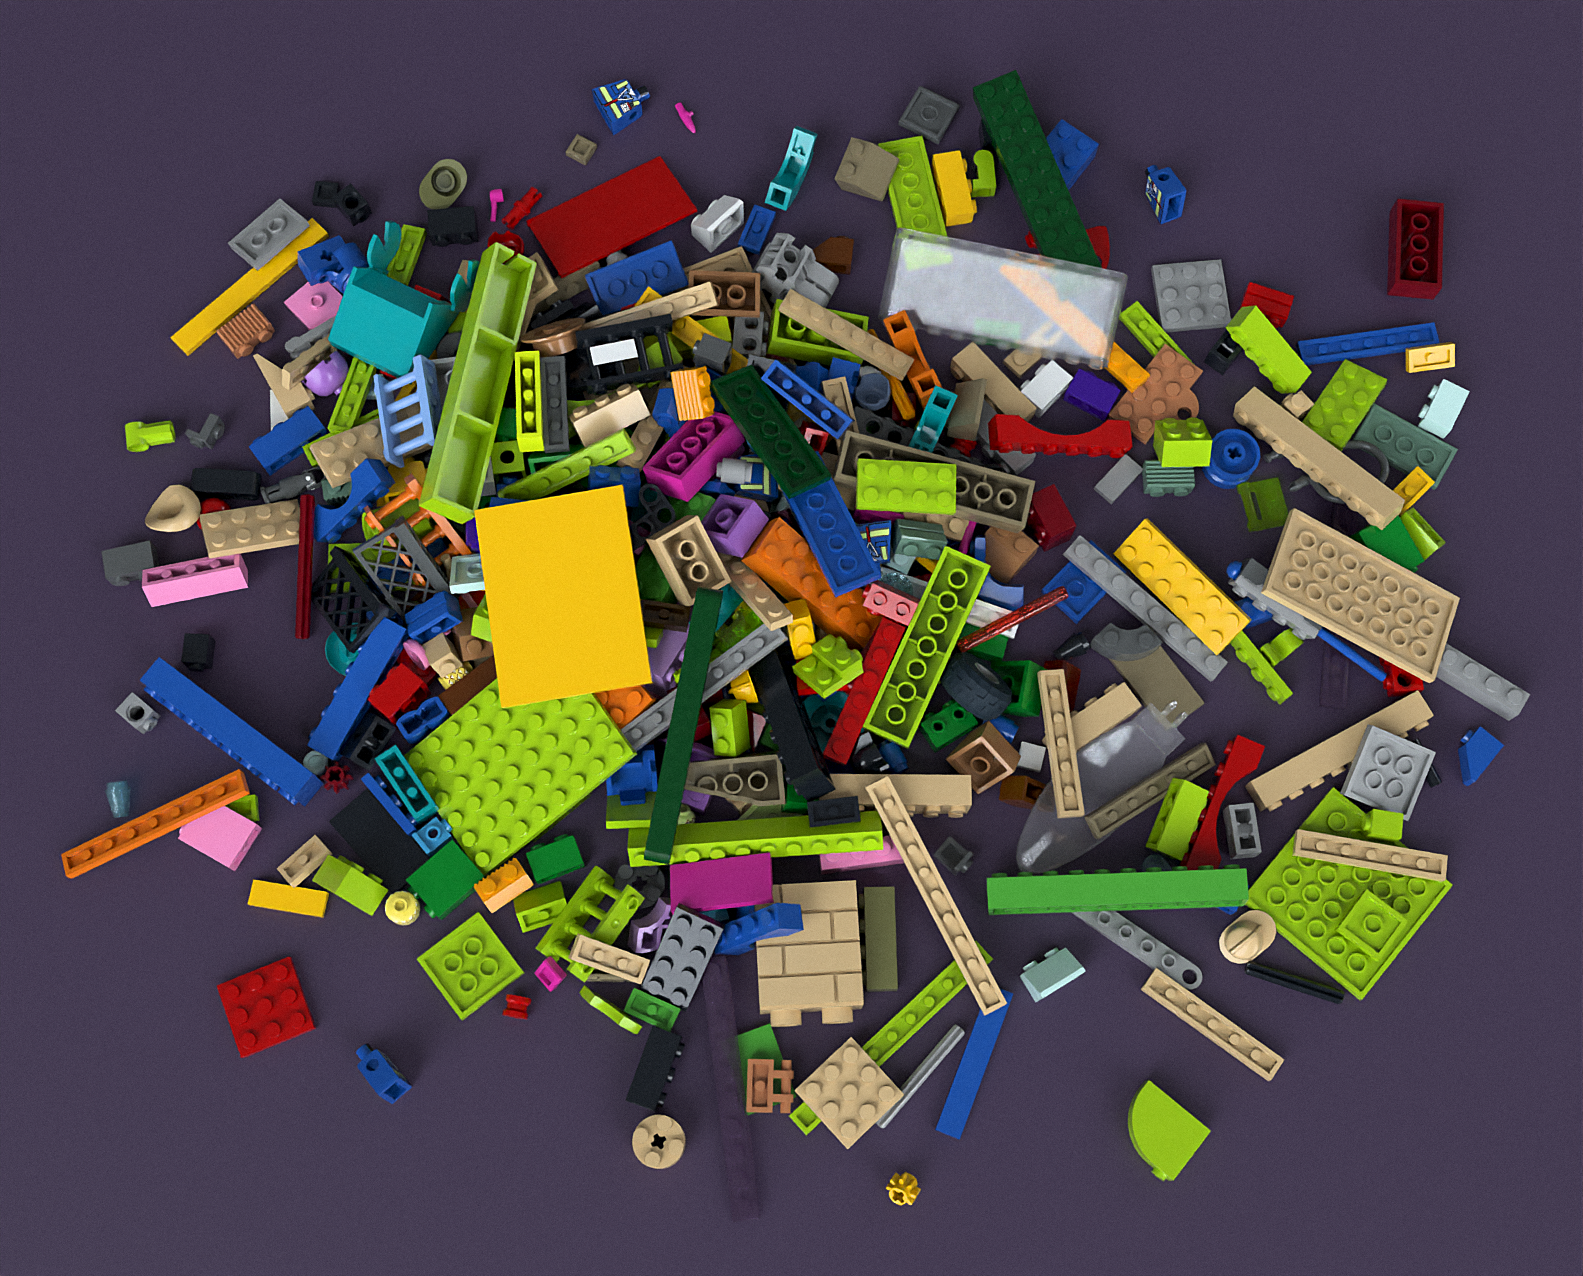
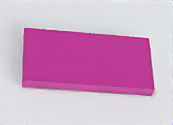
M762 853L670 865L672 915L678 903L698 912L774 903L771 854Z

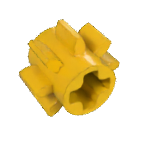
M907 1172L901 1175L895 1173L886 1186V1189L889 1190L890 1199L901 1206L906 1202L912 1205L921 1191L917 1187V1179Z

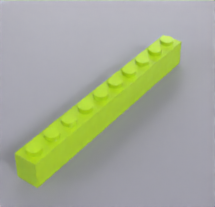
M878 811L860 812L861 821L818 827L809 826L808 816L677 825L670 864H683L770 853L771 857L883 850L882 821ZM649 827L629 828L627 849L630 867L668 865L644 860Z

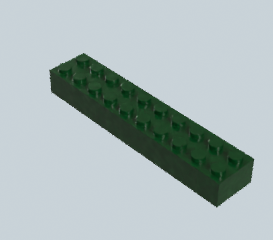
M1014 70L973 87L974 102L1060 303L1103 286L1105 282L1104 271L1017 71Z

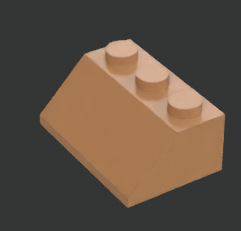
M689 270V288L712 282L719 304L692 315L760 318V273Z

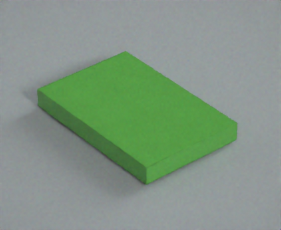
M770 1024L722 1041L745 1108L747 1106L748 1059H774L773 1070H781V1060L783 1058ZM773 1079V1094H781V1079ZM791 1083V1094L794 1095V1098H796V1094ZM773 1102V1106L780 1104L778 1102ZM747 1112L748 1116L754 1114L753 1112Z

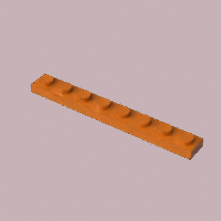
M238 769L62 853L61 857L66 876L71 879L250 794L244 772Z

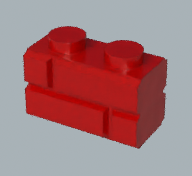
M1249 281L1239 310L1241 307L1257 306L1274 328H1282L1287 321L1294 296Z

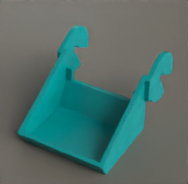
M390 220L385 221V245L382 244L377 235L373 234L367 251L369 267L353 266L328 341L333 347L399 378L413 371V357L421 354L429 359L459 312L466 311L470 303L480 262L475 259L468 261L467 285L463 277L458 273L456 274L450 291L451 304L446 301L436 300L386 276L389 273V270L386 268L396 255L401 242L400 225Z

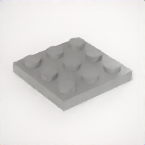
M1221 259L1152 266L1151 272L1159 324L1165 332L1223 328L1229 324L1231 316Z
M1368 724L1340 794L1378 810L1403 813V820L1409 821L1436 752Z

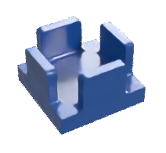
M654 744L643 746L636 752L637 755L606 779L607 796L620 795L622 806L646 803L645 792L657 791Z

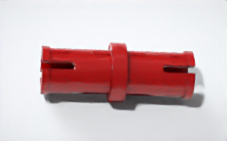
M531 187L520 201L517 200L513 204L514 207L502 218L503 224L508 223L506 225L507 228L513 230L524 216H528L531 213L530 209L543 197L540 192L536 194L538 192L536 188Z

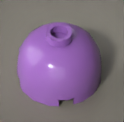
M338 351L329 355L331 358L328 361L323 360L301 381L312 393L318 396H329L333 393L338 396L349 371V366Z

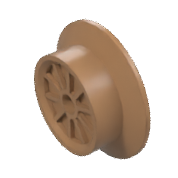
M583 318L553 322L525 333L520 337L522 343L532 344L534 351L540 352V357L557 356L577 348L575 332L586 322Z

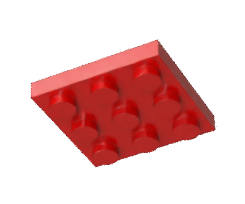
M290 956L217 985L241 1058H246L316 1029L292 957Z

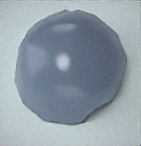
M878 373L863 375L860 384L855 386L854 395L857 404L862 408L872 411L885 407L891 397L889 380L883 374Z

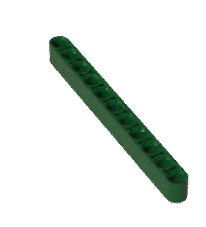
M701 586L697 588L645 847L644 860L670 864L722 603V590Z

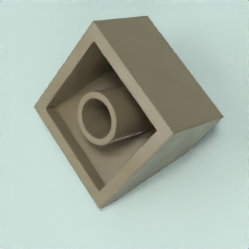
M851 137L835 176V181L841 190L883 202L899 163V158L871 142Z
M982 378L956 383L955 391L952 393L958 396L944 428H948L947 437L975 441L980 424L987 379Z

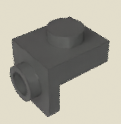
M210 413L200 433L187 429L185 434L190 439V443L195 447L203 449L205 446L213 449L217 439L223 436L225 424L219 416Z
M949 836L933 854V857L956 876L959 871L964 874L973 864V861L970 859L974 853L965 850Z

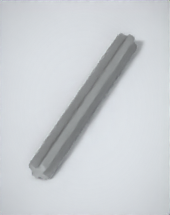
M955 1024L900 1087L904 1096L876 1122L880 1128L883 1129L888 1125L963 1037L965 1032L962 1028Z

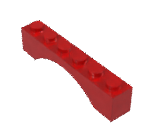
M996 414L988 422L990 450H998L1000 453L1021 451L1022 454L1043 452L1044 455L1066 453L1067 456L1088 454L1089 457L1110 455L1111 458H1120L1133 448L1130 421L1107 420L1094 430L1079 435L1052 434L1031 425L1019 415Z
M882 618L862 663L864 673L855 679L824 748V758L841 766L846 765L906 627L886 618Z
M1238 734L1232 741H1227L1223 750L1226 757L1223 763L1219 762L1214 773L1217 776L1215 785L1211 784L1208 788V803L1200 813L1198 821H1200L1199 826L1192 833L1189 841L1191 844L1190 849L1187 853H1184L1182 861L1179 862L1180 866L1187 867L1188 871L1198 870L1199 866L1206 865L1213 866L1214 870L1218 869L1222 860L1216 837L1217 817L1220 806L1232 786L1257 769L1265 748L1264 745Z

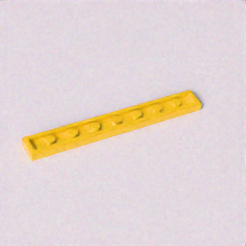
M311 218L308 221L310 226L258 271L254 267L171 336L172 341L189 356L215 334L217 329L228 323L298 263V251L323 242L329 237L328 233Z

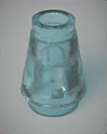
M127 781L107 783L105 793L113 813V818L129 816L131 787L128 786Z

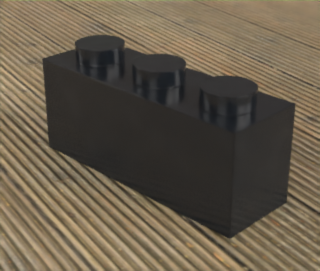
M652 1026L625 1101L654 1112L657 1111L658 1107L663 1108L667 1093L663 1092L667 1082L672 1083L676 1068L672 1066L676 1057L681 1058L685 1044L681 1043L682 1036Z

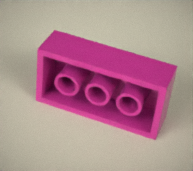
M714 411V415L703 419L688 420L642 467L647 483L658 486L665 495L689 502L716 473L718 462H723V458H730L745 441L744 435L729 415Z

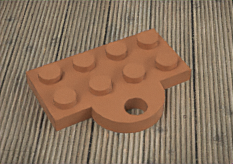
M1167 344L1161 348L1145 368L1150 374L1148 380L1133 393L1128 390L1108 414V418L1111 420L1130 421L1131 435L1145 445L1154 435L1155 420H1163L1165 418L1182 420L1177 414L1180 410H1187L1190 413V418H1196L1199 410L1197 397L1190 389L1202 375L1203 370Z

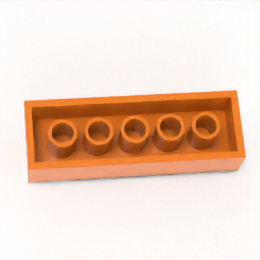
M780 517L766 523L762 532L741 559L744 564L789 602L805 599L812 622L826 634H831L835 638L838 636L846 640L847 648L850 650L864 648L883 617L882 614L876 616L869 613L867 607L863 606L865 598L862 597L864 590L861 587L835 597L807 540Z

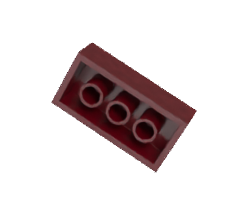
M1397 199L1389 214L1387 295L1433 300L1442 289L1444 203Z

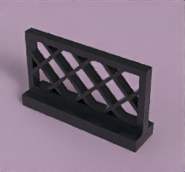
M335 546L330 552L333 559L312 583L311 600L348 651L355 653L384 617L391 619L396 610L354 555ZM338 567V578L332 579L333 572ZM344 582H350L349 593H343ZM331 584H337L336 595H330ZM321 586H324L323 596L318 597L316 592ZM360 596V607L354 608L355 597ZM348 598L347 609L341 610L342 599ZM335 600L334 611L329 612V601ZM372 611L374 616L368 623H365L366 612ZM359 613L358 624L352 625L353 614ZM340 615H346L345 626H339ZM351 630H357L356 638L351 642Z

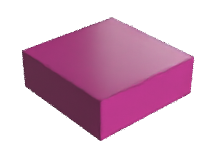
M551 956L545 959L534 972L550 992L556 989L567 976Z

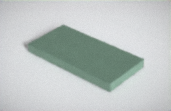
M1375 403L1371 406L1353 440L1366 441L1378 447L1386 456L1389 465L1406 475L1419 466L1435 482L1430 487L1433 490L1438 487L1458 450ZM1361 449V450H1363L1364 452H1366V453L1372 455L1373 457H1375V456H1374L1372 453H1370L1369 451H1366V450H1364V449Z

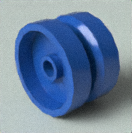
M1226 429L1217 433L1212 439L1210 466H1202V471L1207 480L1214 486L1223 489H1235L1244 485L1257 468L1260 460V448L1256 440L1247 432L1239 429Z

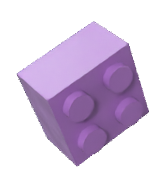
M720 494L701 523L716 552L743 558L769 519L754 500Z

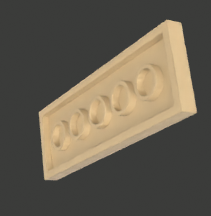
M420 402L397 411V422L399 423L419 414L421 410ZM380 418L310 445V450L332 489L352 481L350 473L366 458L381 460L385 467L392 465L386 461L383 454L384 445ZM423 423L400 432L401 444L423 435ZM425 444L402 454L403 460L430 450L433 446Z

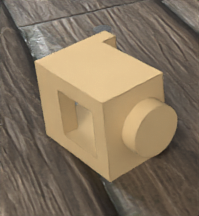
M1301 390L1295 395L1293 393L1289 394L1281 402L1280 406L1298 420H1301L1308 414L1314 403Z

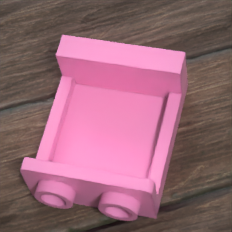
M223 806L183 825L180 828L178 839L231 870L236 871L262 828L228 807Z

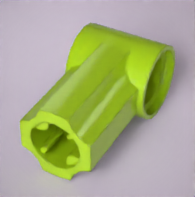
M171 420L151 424L131 422L125 425L127 450L131 452L146 451L149 449V446L175 442L176 439Z

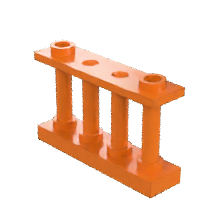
M412 473L404 478L408 485L404 488L405 491L381 509L373 513L368 505L364 507L367 515L364 519L372 529L377 527L380 532L385 530L386 528L380 522L411 498L412 500L418 498L420 501L423 487ZM419 507V511L406 519L411 527H414L425 518L429 519L432 517L437 523L434 526L435 529L420 539L425 547L439 537L447 536L451 541L448 545L449 548L434 558L439 567L443 564L440 558L444 554H449L451 558L460 554L462 556L473 554L446 517ZM394 532L385 537L392 547H398V543L395 541L398 537ZM400 553V558L408 567H411L412 561L410 559L412 557ZM413 573L412 580L414 583L425 586V575Z

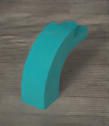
M799 126L794 128L784 162L778 174L770 183L765 203L785 211L791 206L809 169L814 154L813 148L817 133Z
M935 385L908 447L930 453L933 452L958 395Z

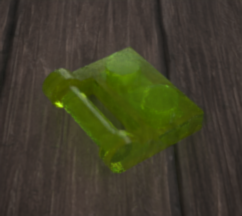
M1278 477L1252 483L1245 482L1236 486L1237 492L1241 494L1249 522L1247 523L1249 532L1285 525L1288 510ZM1250 492H1255L1263 520H1258Z

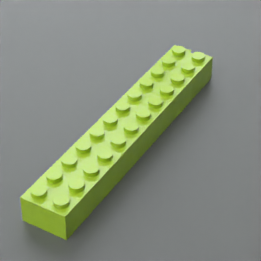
M498 242L484 250L481 255L418 505L460 524L475 517L474 510H478L537 262L519 253L503 265L502 263L514 255V251Z

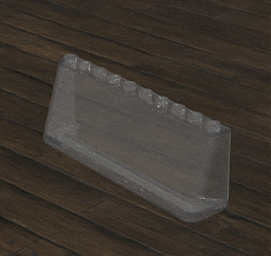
M897 228L894 235L878 319L884 324L883 319L905 310L915 331H918V328L927 330V333L940 336L943 333L950 335L952 339L960 341L967 338L973 340L978 345L995 344L997 348L1002 350H1009L1010 348L1019 349V352L1022 354L1032 355L1033 353L1042 354V357L1055 360L1057 357L1065 359V362L1078 365L1081 362L1089 364L1090 368L1101 370L1103 367L1108 368L1127 289L1128 276L1122 272L906 228Z

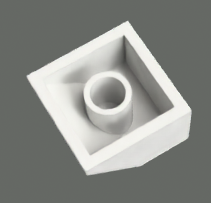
M726 195L722 196L719 200H714L706 212L702 215H697L691 223L692 236L712 253L744 224L743 201Z

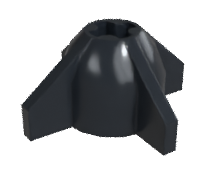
M868 730L859 734L850 757V763L857 774H886L885 770L889 768V765L882 758Z

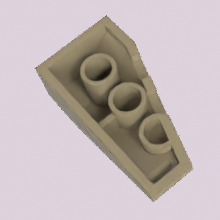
M776 751L690 762L685 790L720 796L757 806L786 804L782 764Z

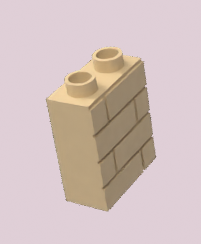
M856 880L773 885L774 903L754 905L755 911L775 903L800 904L804 930L789 936L756 941L760 1015L770 1014L771 1027L802 1025L801 1012L822 1011V1024L853 1022V1010L862 1009L864 1005Z

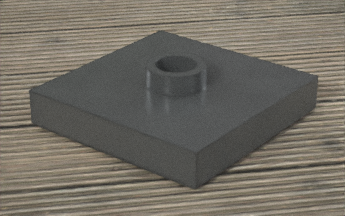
M919 86L901 116L898 125L939 145L960 105Z

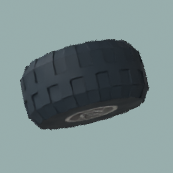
M961 652L955 654L947 662L940 678L942 686L956 702L974 716L985 721L997 719L1011 703L1012 691L1008 684L981 659L971 653Z

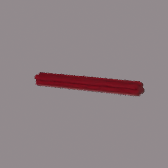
M304 494L300 497L295 637L297 639H309L315 513V496L310 494Z

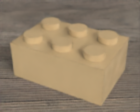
M687 515L646 539L680 605L691 606L694 604L698 586L718 590L731 582L698 515Z

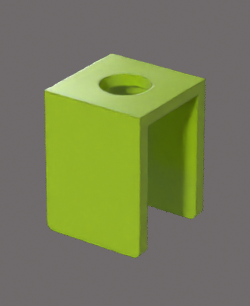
M517 440L493 444L491 460L496 484L500 479V474L522 472L523 478L528 476L525 452H520ZM504 451L514 453L515 458L509 464L503 463L500 460V456Z

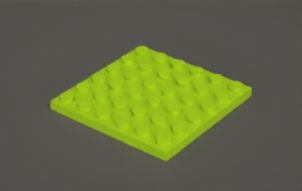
M1334 787L1328 791L1298 828L1305 831L1407 848L1399 840L1388 842L1364 838L1365 830H1362V820L1366 813L1344 795L1340 794ZM1294 833L1248 889L1249 900L1245 905L1251 910L1263 911L1271 916L1278 933L1357 999L1362 1000L1453 884L1447 879L1441 882L1293 856ZM1366 889L1408 920L1380 961H1375L1335 930Z

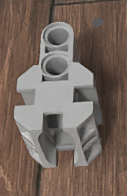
M776 233L772 242H769L751 272L760 273V291L764 288L772 295L769 300L775 304L776 299L784 300L789 290L792 289L826 308L839 284V278L815 261L816 257L811 248L805 245L800 250L792 245V242L795 240L793 236L787 233Z

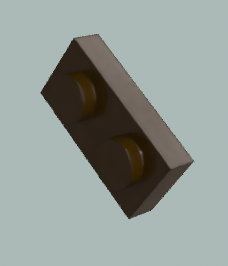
M641 599L644 627L687 633L691 606Z

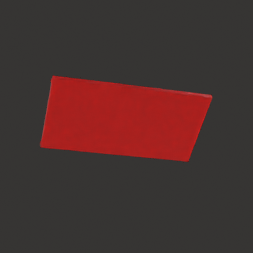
M658 156L526 222L562 279L696 213L697 208L667 167L663 158Z

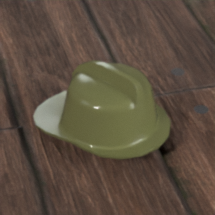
M444 159L437 162L419 186V195L424 205L432 210L445 209L451 206L467 184L465 168L461 163L453 159Z

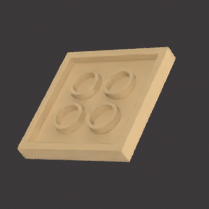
M852 1037L794 1090L846 1149H849L904 1096L902 1091Z

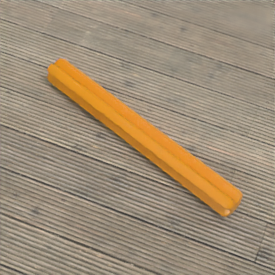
M869 329L867 331L869 334L878 338L875 330ZM878 368L881 374L889 380L891 395L903 419L907 421L915 417V409L900 380Z

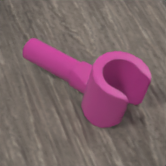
M502 189L490 191L491 222H496L497 203L504 202Z

